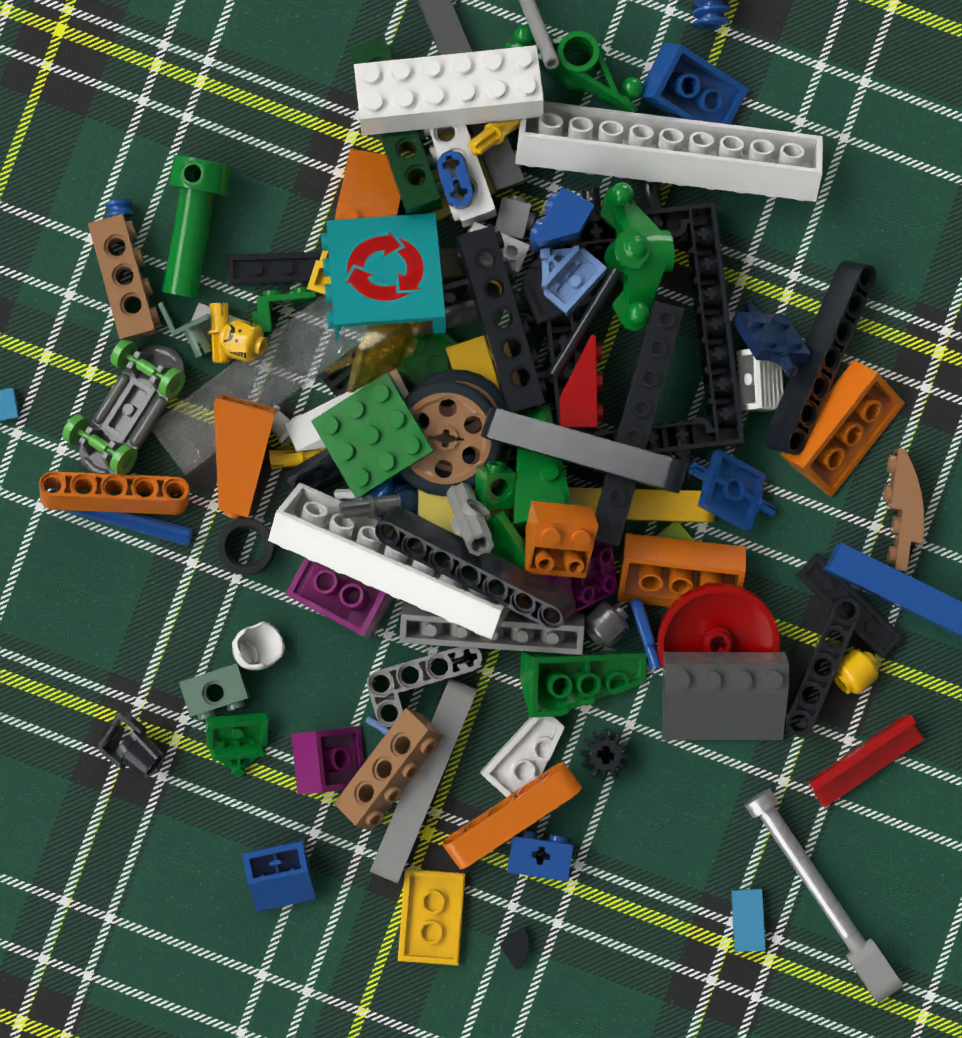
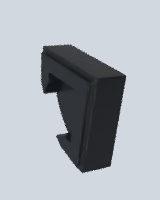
M524 927L499 943V946L515 970L523 964L529 951L528 934Z

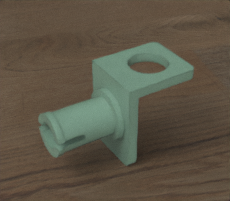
M164 302L158 303L172 335L180 332L185 334L195 354V358L203 355L198 343L201 344L205 354L212 351V347L201 327L203 321L210 319L209 313L176 328Z

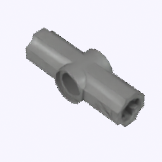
M462 482L459 485L451 486L446 493L454 514V519L450 523L451 528L463 537L469 553L476 556L489 553L494 543L485 521L490 514L488 508L477 501L470 485Z

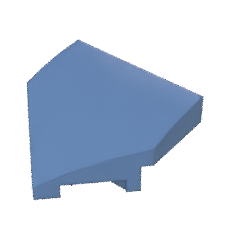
M579 245L567 249H540L544 295L563 313L569 316L609 270L586 249H580Z

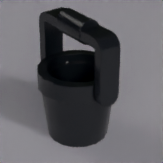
M122 712L110 720L98 744L100 753L117 767L123 769L127 766L144 778L152 775L165 757L164 753L147 737V728L127 712ZM122 721H124L134 731L122 741L116 752L108 747V744L113 740L121 727Z

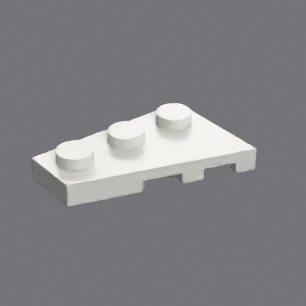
M530 717L480 771V774L505 797H508L543 773L565 727L554 717Z

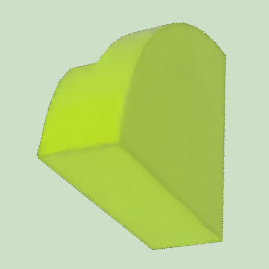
M674 521L657 535V537L694 541L679 521Z

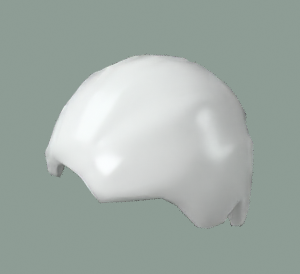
M260 622L242 629L232 642V653L236 662L241 667L251 671L262 670L272 666L282 657L285 650V644L279 630L269 622Z

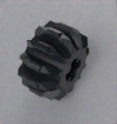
M610 729L604 730V739L600 738L596 730L593 731L592 734L596 740L594 744L587 738L583 740L585 745L591 747L590 751L584 749L579 751V754L582 756H590V759L581 763L582 767L585 768L594 764L589 775L594 777L597 771L601 769L600 779L602 781H605L607 778V770H610L611 776L614 779L618 778L615 767L618 766L621 770L626 771L628 767L621 763L620 760L631 759V754L621 753V750L629 747V743L623 742L617 745L622 736L618 732L614 735L612 741L609 740ZM603 746H608V750L614 754L612 760L608 758V763H602V758L597 757L598 750L603 751L601 748Z

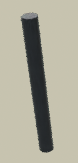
M614 267L610 269L548 372L558 378L560 377L622 275V272Z

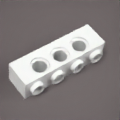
M466 125L423 129L425 137H432L434 146L430 147L429 150L435 165H437L438 158L444 152H458L465 160L471 186L475 189L474 198L469 207L458 210L449 205L454 221L461 220L464 228L472 225L474 221L481 222L497 216L478 158L472 154L471 149L468 147L471 138ZM444 130L455 132L454 138L448 142L441 141L439 135ZM448 159L447 166L443 167V169H449L451 177H456V170L449 167L452 159ZM454 184L456 193L452 197L457 198L458 202L464 201V198L458 194L461 189L460 184Z

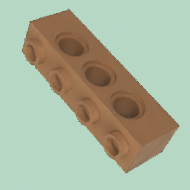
M119 214L88 223L119 339L135 340L157 334L156 325L161 324L157 308H151L148 296L153 295L149 279H143L140 267L145 266L141 250H135L132 239L137 238L133 221H127L124 214ZM116 242H124L126 246L124 253L119 256L112 255V245ZM126 270L132 271L134 275L132 282L127 285L120 284L119 275ZM133 299L140 300L142 304L140 311L135 314L128 313V302Z
M405 708L334 802V805L355 826L372 831L382 822L385 813L391 805L401 797L403 789L410 780L419 773L420 767L428 756L435 752L438 743L444 735L422 713Z

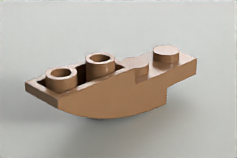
M898 448L894 450V455L890 454L888 457L887 472L891 473L890 485L885 484L883 502L887 503L886 510L898 511V516H893L891 523V534H895L894 546H889L887 564H891L892 568L903 573L907 572L910 545L923 543L924 507L918 477L906 450Z

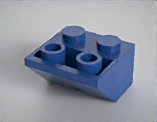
M564 187L561 188L558 194L552 192L544 207L546 217L543 221L537 219L529 234V240L532 241L531 250L537 253L540 252V249H551L578 241L592 216L595 205Z
M304 839L245 851L242 854L248 886L257 912L317 899Z

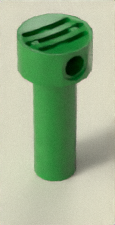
M174 155L169 186L180 188L162 292L198 298L216 195L228 197L233 166Z

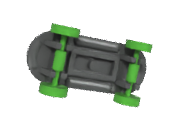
M123 339L115 346L110 360L112 365L121 370L124 369L122 374L118 377L91 422L84 416L76 414L68 420L62 433L63 439L71 445L80 444L81 462L89 473L124 475L133 467L140 447L170 400L177 396L184 386L186 379L184 362L175 350L167 346L154 345L137 351V344L129 339Z

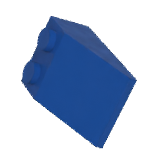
M664 43L643 83L644 91L640 98L659 111L674 118L731 125L749 88L683 45Z

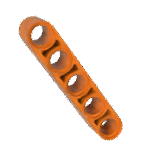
M52 471L43 474L39 480L40 502L44 507L52 510L178 515L185 512L189 505V485L184 479L179 477ZM51 488H56L59 490L56 493L47 492V490ZM84 489L90 491L87 494L78 493V491ZM111 491H118L121 494L113 496L108 493ZM142 492H147L151 495L148 497H142L138 494ZM176 493L180 494L181 497L171 498L169 495Z
M560 762L452 833L443 841L442 845L459 869H464L570 800L581 790L582 786L564 762Z

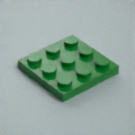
M387 372L311 420L356 499H361L435 452L390 373Z

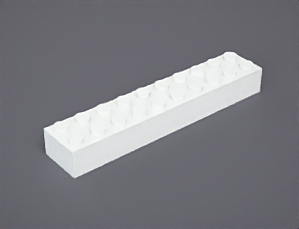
M544 101L543 117L520 120L515 164L527 167L550 168L558 171L582 172L589 175L598 174L617 178L645 180L647 182L670 183L678 186L702 187L709 190L718 189L741 194L750 193L767 197H782L798 201L816 202L822 177L823 136Z

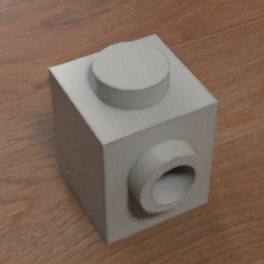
M509 195L508 198L502 197L495 225L496 231L499 230L501 233L523 242L525 230H532L535 213L530 212L531 204L526 203V198L517 195Z

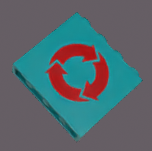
M436 213L326 221L327 233H321L322 251H328L329 258L323 259L324 277H330L331 284H325L326 303H332L333 310L327 311L328 329H334L335 341L340 340L339 331H341V327L432 321L433 334L446 333Z

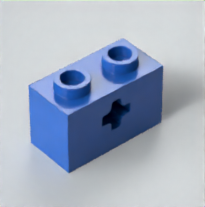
M523 830L519 835L512 837L507 867L508 873L568 882L573 843L567 842L568 837L550 834L549 839L537 838L538 832ZM539 847H544L545 853L549 854V858H543L542 862L539 863L536 857L532 855V851L537 852Z

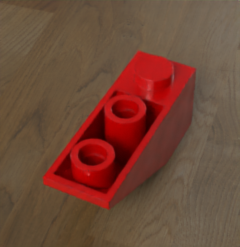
M596 335L590 336L559 398V426L573 430H596L597 422H603V404H597V392H602L603 380L602 373L596 372V361H602V343H596Z

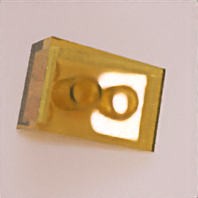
M423 322L370 325L357 348L346 391L353 393L386 372L389 373L400 367L406 355L412 356L417 344V340L413 339V336L418 335Z

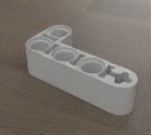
M456 647L373 672L368 678L367 688L378 722L383 726L392 727L396 721L389 722L383 719L381 710L386 704L394 705L398 709V717L401 715L403 706L399 696L400 692L476 670L482 661L480 650L478 648ZM469 649L470 653L477 654L478 659L473 660L474 666L468 667L467 663L457 664L460 671L453 672V662L448 654L455 653V659L463 657L464 650ZM443 658L447 661L448 670L444 675L438 676L432 672L431 663L434 659ZM408 666L415 667L419 672V678L414 684H408L402 679V671ZM378 675H384L390 681L389 689L382 693L377 692L373 687V680Z

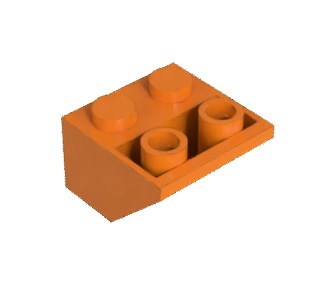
M532 501L525 527V570L539 575L586 578L599 526L592 507Z

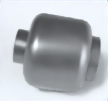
M602 602L585 617L586 627L584 631L599 647L602 644L611 647L629 631V626L625 621L629 616L618 603L612 607L609 603Z

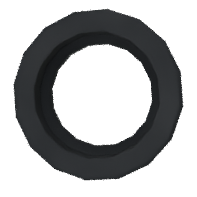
M242 518L236 519L224 527L219 534L217 550L218 556L226 568L233 573L248 576L258 574L269 566L274 559L276 545L268 541L270 530L267 526L255 519ZM239 530H254L260 534L264 541L263 555L253 564H240L230 555V539Z

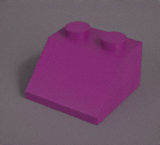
M360 726L291 734L298 794L344 790L364 764Z

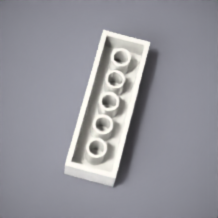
M536 45L354 64L362 136L543 117L544 99Z

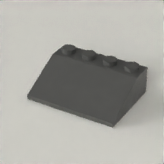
M663 652L662 740H783L789 687V662L786 653Z

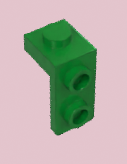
M307 287L294 288L293 293L281 294V290L263 291V296L256 297L258 311H252L253 324L261 326L264 336L274 335L271 305L319 301L318 293L308 290Z

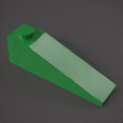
M583 650L582 655L521 651L520 682L529 717L562 716L569 713V710L582 705L588 706L595 703L597 699L610 694L616 695L646 683L647 655L646 652Z

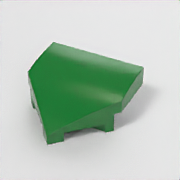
M266 713L206 717V746L211 753L212 759L220 761L228 767L237 778H240L245 773V768L257 757H264L266 755L264 748L268 741V717Z

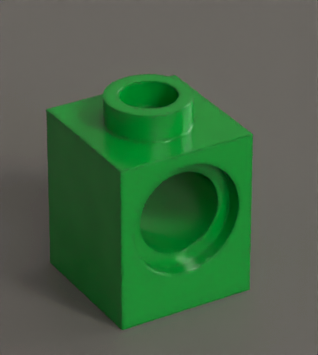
M489 461L487 465L476 466L475 497L477 501L485 505L488 510L514 508L516 473L501 461ZM499 479L498 485L491 489L493 482Z

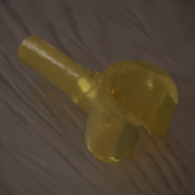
M354 346L351 348L347 357L326 367V373L329 375L349 365L356 367L362 365L366 357L359 361L354 360L352 357V353L359 351L362 347Z

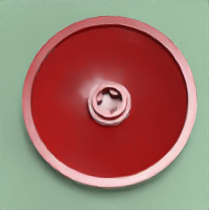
M712 583L693 588L672 603L660 623L657 647L663 668V652H779L780 638L773 614L757 595L737 585Z

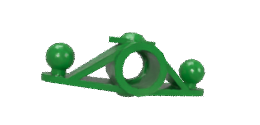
M529 25L518 26L513 33L514 44L506 43L503 49L534 46L535 40ZM572 31L565 36L551 40L559 59V65L554 69H547L537 48L539 69L550 74L562 87L580 93L587 92L609 106L635 113L637 106L632 101L642 96L644 91L642 82L635 77L626 78L621 83L620 93L622 95H620L604 60L607 52L599 46L596 39L589 33ZM574 51H581L589 56L590 61L585 65L575 66L570 64L566 58ZM597 71H599L604 84L594 79Z
M621 182L607 190L600 212V217L615 229L616 240L605 251L604 263L609 271L614 267L622 272L619 279L622 280L623 291L613 302L612 307L623 327L629 331L636 332L641 330L650 318V309L663 273L671 272L674 267L675 251L670 231L660 230L636 205L633 199V188L628 183Z

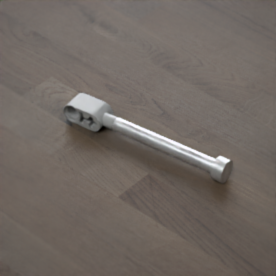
M770 788L766 789L749 800L744 806L753 818L758 816L761 818L850 950L845 955L876 1002L880 1003L902 988L903 984L871 938L867 941L864 940L774 807L778 800Z

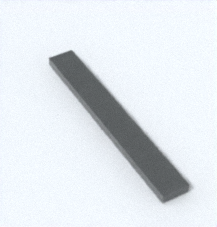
M417 0L439 55L472 52L451 0ZM488 123L469 124L473 137L480 134ZM507 136L504 137V141L501 144L493 145L481 154L496 193L525 183L519 165L515 164L516 157Z

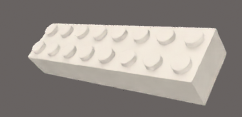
M300 482L276 511L268 541L279 545L283 549L302 555L310 561L327 566L337 573L345 574L361 581L367 586H372L388 593L394 598L413 604L421 610L438 615L448 622L456 623L474 631L478 635L492 639L510 610L500 603L380 542L375 534V526L382 518L377 516L374 519H369L368 516L341 518L339 503L343 501Z

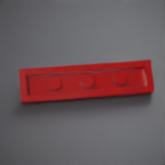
M904 714L806 782L823 808L924 740L915 727L914 723L916 721L911 715Z

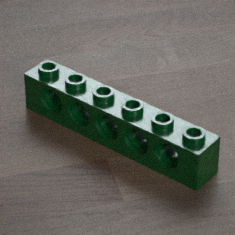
M385 37L350 48L354 64L398 60L394 46L388 47ZM423 129L379 134L406 215L427 214L443 209L441 198L446 196L441 180L434 181L431 171L436 170L432 154L431 152L426 154L424 152L422 144L427 143ZM406 150L416 152L411 158H403L401 156ZM415 177L426 179L421 185L416 186L410 183Z

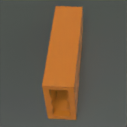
M218 393L214 402L218 508L220 511H224V514L230 518L242 519V516L248 518L277 408Z

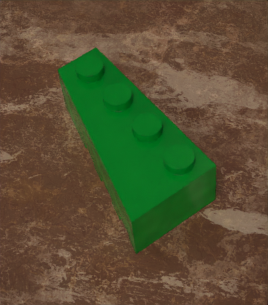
M549 405L519 410L520 415L554 424ZM517 448L513 526L521 537H525V527L532 501L572 505L561 460Z

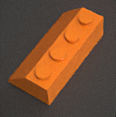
M853 360L828 392L803 451L799 455L783 452L780 455L797 472L828 496L832 497L900 411L905 402L878 372Z
M625 533L617 601L630 603L632 599L640 598L644 605L670 607L681 595L702 585L726 583L743 588L746 573V547Z

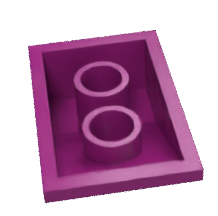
M306 557L285 594L369 640L375 634L394 598L388 593L372 586H367L361 581L345 574L337 573L335 570L318 562L310 561Z

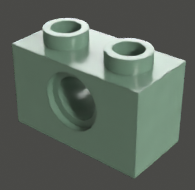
M238 663L179 682L189 716L198 715L199 721L206 719V717L215 716V709L227 706L228 711L245 706L244 700L251 698L241 666ZM213 684L220 685L224 691L223 698L218 702L212 701L208 696V690Z

